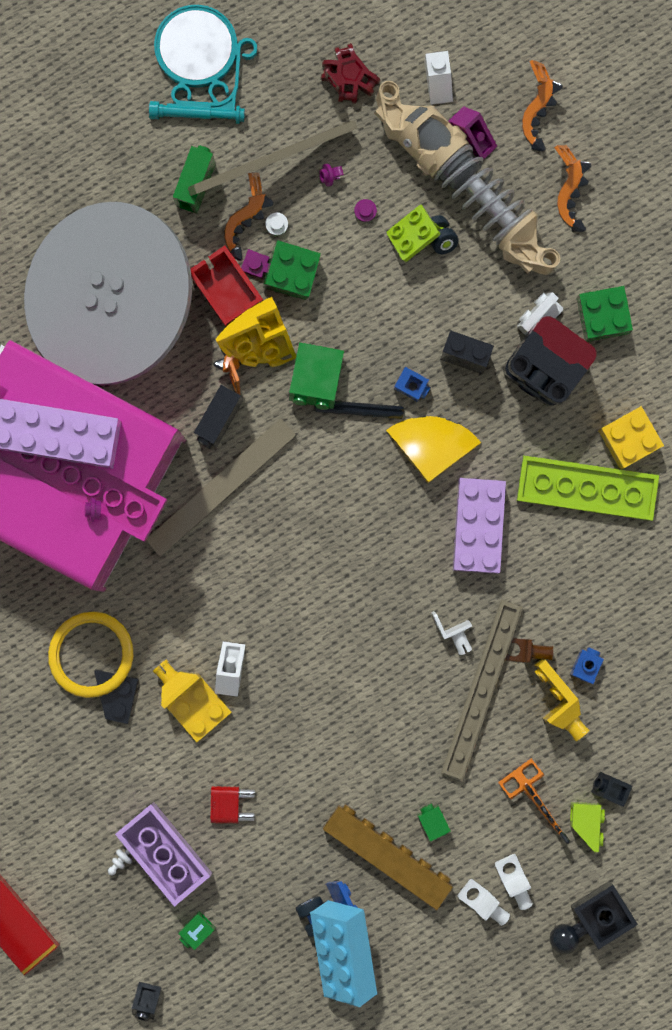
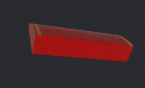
M0 874V947L25 975L60 944Z

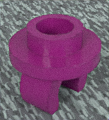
M323 164L322 169L319 171L320 180L327 187L332 186L334 180L340 179V176L344 175L342 166L331 168L329 164Z

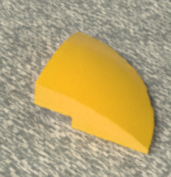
M272 297L246 310L234 319L216 338L220 349L229 358L233 356L239 359L243 365L256 367L258 363H268L271 367H275L296 358L290 337ZM289 354H291V356H292L291 358H289V359H287V360H282V359H280V358H283V357H285V356H287V355H289Z
M433 416L410 418L386 430L427 483L431 482L481 443L471 431L462 425L445 418Z

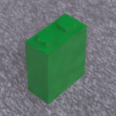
M198 145V147L191 146L173 194L176 207L198 214L206 190L190 196L188 188L211 178L216 163L214 155L209 148Z
M299 342L289 391V401H293L294 404L300 406L306 404L314 405L321 410L334 409L344 350Z

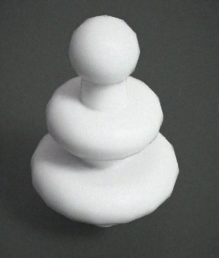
M120 849L116 851L119 858L112 859L114 865L108 869L109 875L116 874L118 868L124 869V862L127 864L132 863V859L128 856L130 854L128 850L125 853Z

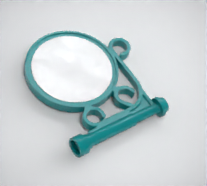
M187 5L171 12L157 29L154 50L162 71L171 80L178 83L171 92V97L175 104L167 103V105L160 104L159 101H150L149 119L159 120V117L236 119V124L244 122L245 108L237 106L235 110L236 95L239 87L241 48L244 44H251L254 47L252 53L242 54L243 59L251 60L257 55L256 42L251 38H244L237 44L236 33L230 21L221 12L212 7ZM236 60L234 90L227 99L218 102L212 92L216 87H222L226 95H229L228 86L219 80L227 75ZM209 86V97L213 102L191 101L192 95L189 87ZM180 90L186 91L188 93V101L177 100L175 98L176 93Z

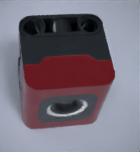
M546 316L540 319L528 331L505 363L503 372L510 381L515 383L525 393L536 398L546 406H554L564 402L595 361L597 352L591 344L551 316Z

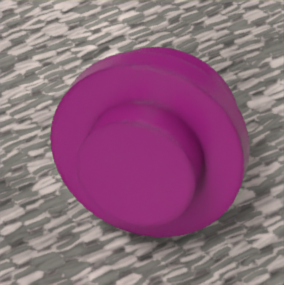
M362 199L356 203L354 213L358 220L369 222L375 218L377 208L373 201Z
M90 498V502H85L84 514L85 517H89V522L100 520L101 501L95 500V498Z

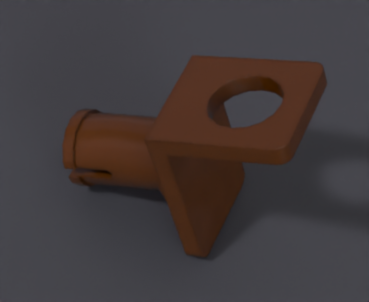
M513 638L512 643L519 645L520 653L517 656L507 654L506 661L530 663L532 658L552 661L553 646L533 645L532 640Z

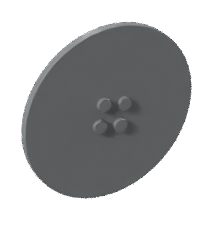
M122 202L97 203L79 209L59 222L49 232L37 249L31 262L24 293L25 315L31 337L45 359L94 385L119 384L135 379L155 367L169 353L180 337L191 305L192 277L190 265L177 235L155 214L141 207Z

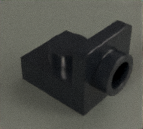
M600 772L594 780L591 793L624 807L633 786Z
M143 982L138 983L132 1005V1015H135L136 1019L141 1021L154 1020L161 987Z

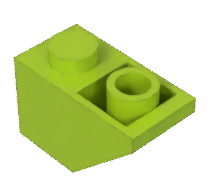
M571 802L570 826L591 850L599 852V846H603L604 836L600 832V823H604L605 810L601 809V805L597 803Z

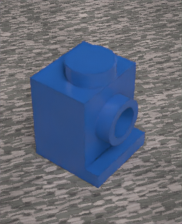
M405 367L394 386V390L418 402L420 397L425 399L431 387L427 386L429 379ZM412 382L417 384V389L414 391L409 389V384Z
M589 647L587 651L581 649L570 675L594 684L604 660L599 657L600 652ZM588 660L593 663L591 669L585 667V662Z

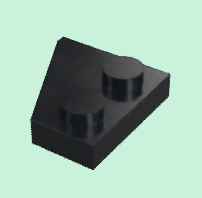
M95 669L94 674L97 685L105 683L115 673ZM127 676L115 690L100 696L105 719L125 724L129 723L139 679Z

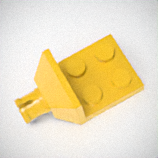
M166 659L160 664L161 667L157 666L153 670L154 674L164 684L161 693V706L164 709L167 708L192 738L198 742L232 712L200 674L183 671L177 672Z
M541 659L534 665L537 668L534 673L542 682H548L552 686L549 691L557 700L561 701L563 699L560 704L543 717V720L567 730L573 739L578 741L590 731L579 718L581 715L579 699L548 662Z

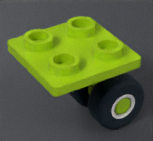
M422 205L417 206L387 231L388 237L404 262L409 261L430 243L437 254L444 255L452 252L459 242L455 231L447 228L450 226L448 220L442 215L430 218Z

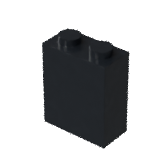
M450 330L440 360L483 375L494 345Z
M220 385L194 431L197 437L196 441L208 449L211 446L218 447L243 403L241 395Z

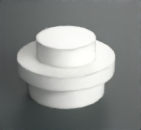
M272 213L266 219V229L272 235H282L288 228V220L281 213Z

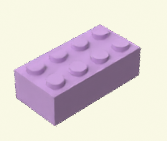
M460 478L458 480L453 571L500 573L506 481Z
M154 802L115 834L174 907L212 874L210 869Z

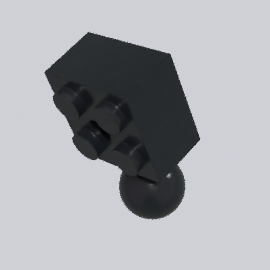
M608 881L571 904L580 921L573 926L568 924L556 926L551 931L549 939L552 948L556 952L570 954L578 947L579 938L588 933L599 950L638 924L615 886ZM603 910H604V911H608V910H609V912L606 913V915H607V918H606V919H603L602 917H599V916L601 915L600 913H601Z

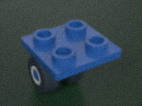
M342 881L326 883L334 902L358 908L352 904L350 900L351 892L345 883L343 884ZM320 896L311 898L296 907L298 916L300 918L307 917L310 922L305 926L309 937L314 936L310 912L324 904Z

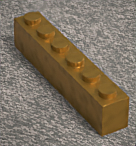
M345 804L344 807L338 805L323 826V830L431 907L438 910L453 888L452 884L449 883L451 879L441 871L436 874L430 870L432 865L424 859L416 860L411 856L413 852L406 846L401 845L399 848L392 843L394 838L383 831L380 834L373 829L375 825L366 818H363L362 821L354 816L356 811Z

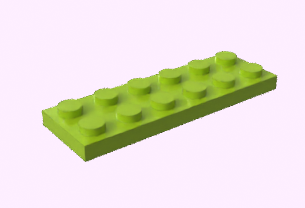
M523 455L516 501L653 521L659 475Z

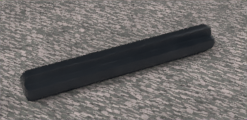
M335 401L334 409L321 410L314 406L315 412L396 419H402L404 416V407L343 401Z

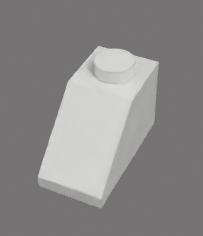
M448 51L425 54L424 62L430 105L453 102Z
M222 643L216 673V694L238 697L245 652L244 644Z

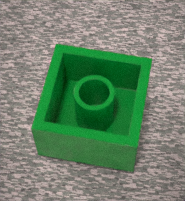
M277 240L273 247L262 288L307 300L310 296L321 253Z
M624 286L581 293L577 296L576 300L585 341L589 342L627 335L633 331Z

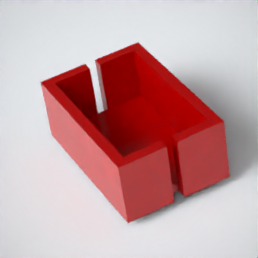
M223 246L208 256L213 265L212 269L203 260L190 270L193 282L223 325L227 327L246 310L264 300L227 247Z

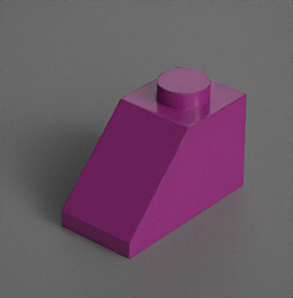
M463 106L448 120L452 126H458L467 135L466 140L473 147V154L476 157H483L484 160L497 147L480 112Z

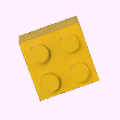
M642 406L598 431L620 470L664 446Z

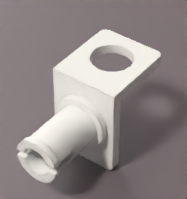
M435 611L431 612L441 636L444 639L452 637L459 655L466 654L462 644L467 652L472 650L464 633L466 629L472 627L469 620L444 631Z
M512 854L495 862L496 869L509 896L515 897L520 910L530 908L533 903L527 890L531 886L524 875L517 856ZM506 863L515 864V870L511 874L503 872V866Z
M470 879L458 894V898L473 908L485 921L491 917L502 926L509 920L510 914L498 906L500 902L473 879ZM471 888H476L479 892L478 897L474 900L467 898V892Z

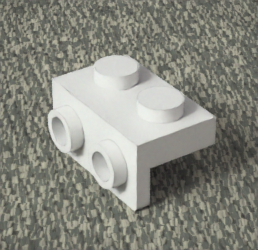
M553 292L540 295L534 302L536 306L531 311L527 310L519 318L521 322L517 328L526 335L543 317L551 316L556 318L563 311V307L556 302L559 298Z

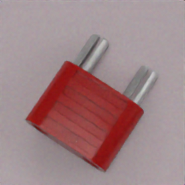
M211 786V823L239 824V821H254V813H239V798H254L255 794L239 793H255V790H239V787Z

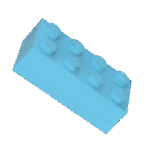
M328 900L310 912L324 997L361 1007L377 995L364 909Z

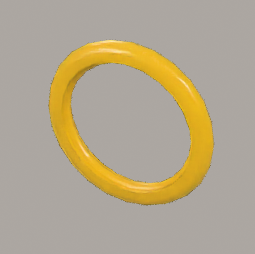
M95 611L74 615L63 622L54 633L48 650V663L56 682L65 691L84 698L100 697L119 687L126 679L134 657L131 637L124 625L106 613ZM85 623H98L110 628L117 635L122 647V660L117 672L111 679L97 686H83L73 682L66 676L60 664L59 652L65 636L75 627Z

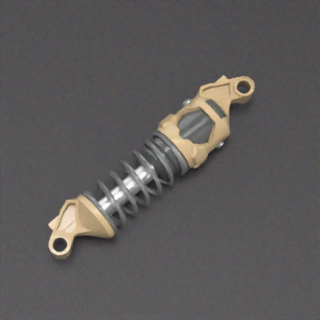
M393 81L383 82L376 96L378 109L375 110L374 114L383 122L388 139L397 141L417 162L416 167L425 176L441 180L443 182L442 188L449 185L452 189H458L453 193L452 198H456L464 189L469 192L471 198L462 206V209H466L476 200L482 207L473 216L472 220H476L487 211L492 218L483 227V231H486L495 222L502 227L493 238V241H496V245L502 250L504 260L520 265L527 274L531 270L543 275L552 273L560 263V255L555 249L542 248L537 245L538 214L533 209H529L519 216L524 208V200H518L508 206L514 196V190H506L498 195L504 185V179H496L488 184L493 176V168H486L478 173L483 164V157L473 158V147L469 145V142L466 140L467 135L458 126H452L433 105L411 106L401 104L398 85ZM384 92H388V93H390L393 97L388 98V97L384 96L383 93H384ZM489 172L487 178L483 181L480 177ZM499 183L497 189L493 192L490 188ZM510 194L504 203L501 198ZM520 205L514 214L511 210ZM543 258H548L552 265H547Z

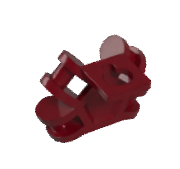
M352 43L347 44L346 48H334L337 60H324L322 62L324 73L321 74L320 80L327 81L339 94L338 102L348 100L352 101V104H356L358 88L365 94L372 96L374 93L373 88L376 84H379L380 78L369 71L356 55ZM337 68V74L333 73V69ZM364 76L368 79L366 84L361 82ZM345 85H353V92L344 91Z

